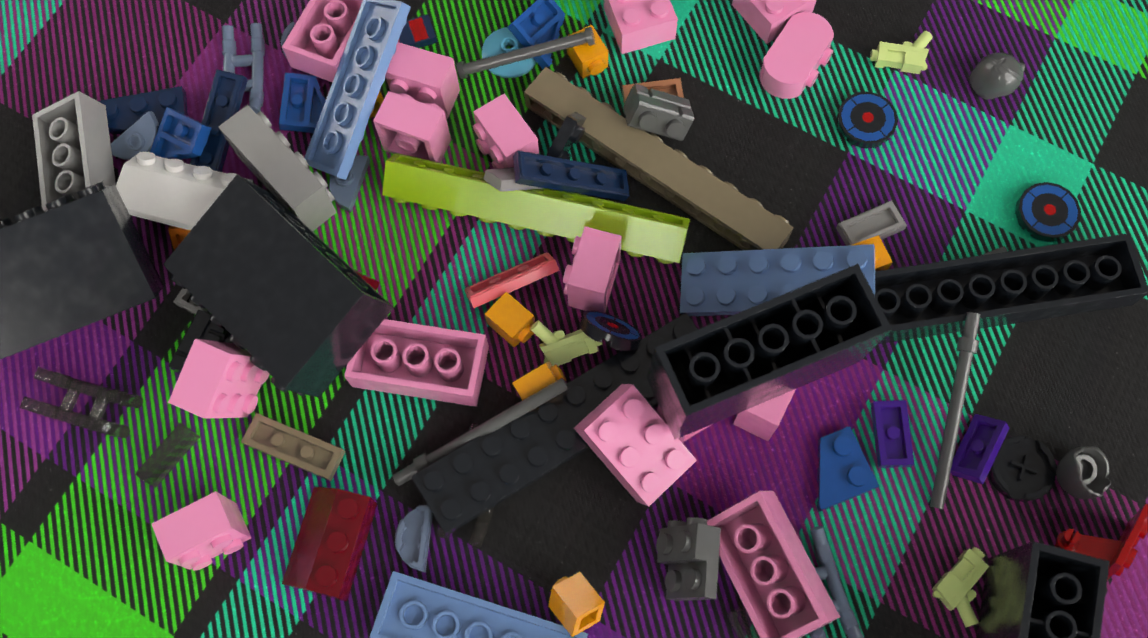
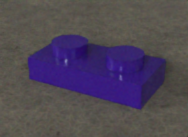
M906 400L873 401L870 405L878 468L912 467L915 463Z
M975 414L953 458L951 474L984 484L1010 429L1007 422Z

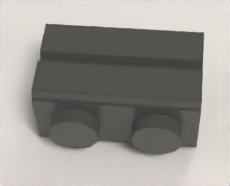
M638 84L633 85L623 106L627 126L679 141L685 138L694 121V114L688 99L652 88L647 89V87Z

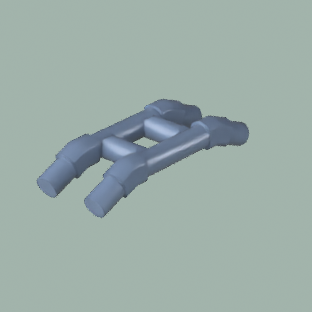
M250 24L252 53L250 55H236L234 27L224 25L222 26L223 71L235 74V67L252 66L251 79H248L245 91H250L249 106L257 114L261 110L264 101L263 70L265 44L262 24Z
M823 526L811 528L813 547L818 563L821 565L816 567L815 570L821 580L826 579L833 598L832 602L840 615L839 620L848 638H864L833 562L834 559L829 543H827ZM823 627L808 633L810 638H826Z

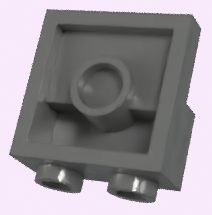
M689 517L686 519V522L668 521L667 528L660 529L656 542L658 552L657 563L668 565V573L665 577L666 599L674 601L716 599L720 527L707 525V519Z

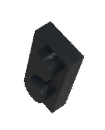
M577 112L567 115L546 156L570 160L571 154L568 152L572 144H577L583 136L585 128L582 126L586 117Z

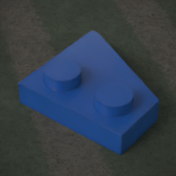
M537 0L507 28L523 47L536 45L559 38V28L563 25L565 13L554 0ZM552 53L533 58L542 69L549 67L553 60L551 59Z
M285 72L279 118L280 130L314 133L326 101L314 75Z
M166 107L150 152L167 159L183 160L199 157L202 155L203 149L208 142L211 127L175 109Z
M850 426L821 437L818 440L819 467L817 469V481L819 482V500L817 501V509L819 512L879 487Z

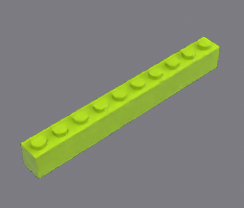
M399 153L393 154L385 162L382 195L392 197V200L398 203L413 202L421 204L422 208L428 210H436L438 208L449 210V213L455 216L470 215L479 217L478 219L485 223H495L497 221L508 224V227L516 230H523L525 228L536 230L542 236L552 237L558 235L567 237L566 239L573 243L576 236H582L584 226L621 235V250L626 251L630 256H650L664 264L680 263L690 223L689 218L547 188L499 191L484 180V172Z

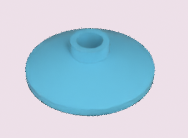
M507 27L501 28L491 33L484 41L482 59L524 47ZM507 46H514L511 49L505 48ZM530 58L488 70L499 77L516 78L528 73L535 66L536 61Z

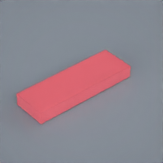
M546 252L465 288L464 291L472 307L476 308L501 297L505 292L510 293L560 270L556 260Z

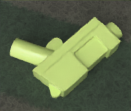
M923 31L914 43L906 41L903 42V45L880 41L877 50L872 49L870 61H875L874 67L884 68L885 66L901 69L902 72L920 74L921 70L925 71L928 67L925 60L929 49L925 47L931 41L932 34L928 31Z
M539 320L530 328L544 342L539 344L545 355L544 363L550 361L552 366L555 364L560 366L571 362V359L578 356L598 352L597 346L602 345V342L593 340L581 329L566 335L563 330L552 333Z
M976 547L964 550L953 568L946 572L932 588L933 597L939 598L949 611L957 607L965 627L979 623L970 604L976 597V592L971 588L989 568L982 560L985 556L984 553Z

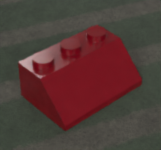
M314 487L282 584L347 602L377 503L369 496L346 490Z

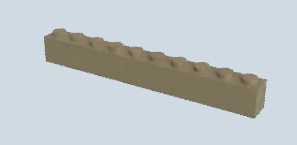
M545 67L524 91L526 107L559 129L567 115L577 112L586 117L582 126L585 128V131L579 140L581 144L619 169L626 170L628 175L740 249H782L789 240L794 227L789 225V222L784 217L777 214L774 215L764 209L758 200L747 198L738 192V189L733 184L726 181L723 182L715 177L707 167L698 166L690 161L682 151L678 149L673 150L664 144L662 139L656 134H649L644 130L627 126L626 118L616 113L611 105L606 102H599L585 88L576 87L570 83L560 72H553Z

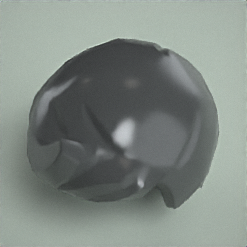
M997 52L989 54L982 58L969 76L970 84L975 93L983 99L1008 96L1021 84L1020 82L1024 78L1025 64L1019 63L1015 57L1007 53Z
M1094 446L1076 447L1068 451L1057 465L1056 476L1060 487L1074 498L1092 499L1102 497L1111 485V481L1106 478L1110 467L1108 459L1098 447Z

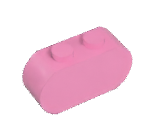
M800 12L792 15L763 58L759 77L763 88L769 94L782 99H791L800 96L806 86L812 87L819 75L818 67L820 64L825 66L833 53L830 46L834 33L830 23L824 17L811 12Z

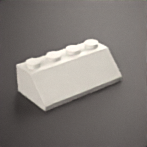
M139 152L124 163L116 183V188L129 215L191 231L238 174H226L214 171L207 166H195L184 163L179 159L159 157L152 152Z

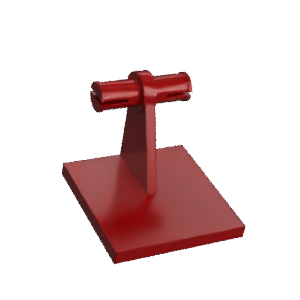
M1145 504L1127 523L1119 540L1083 535L1078 531L1073 533L1074 529H1068L1057 536L1055 547L1110 561L1108 579L1114 574L1119 577L1125 568L1128 569L1136 557L1138 550L1134 549L1139 539H1143L1148 533V504Z

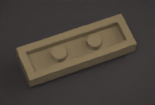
M258 413L255 414L241 443L328 481H332L345 454L342 448Z

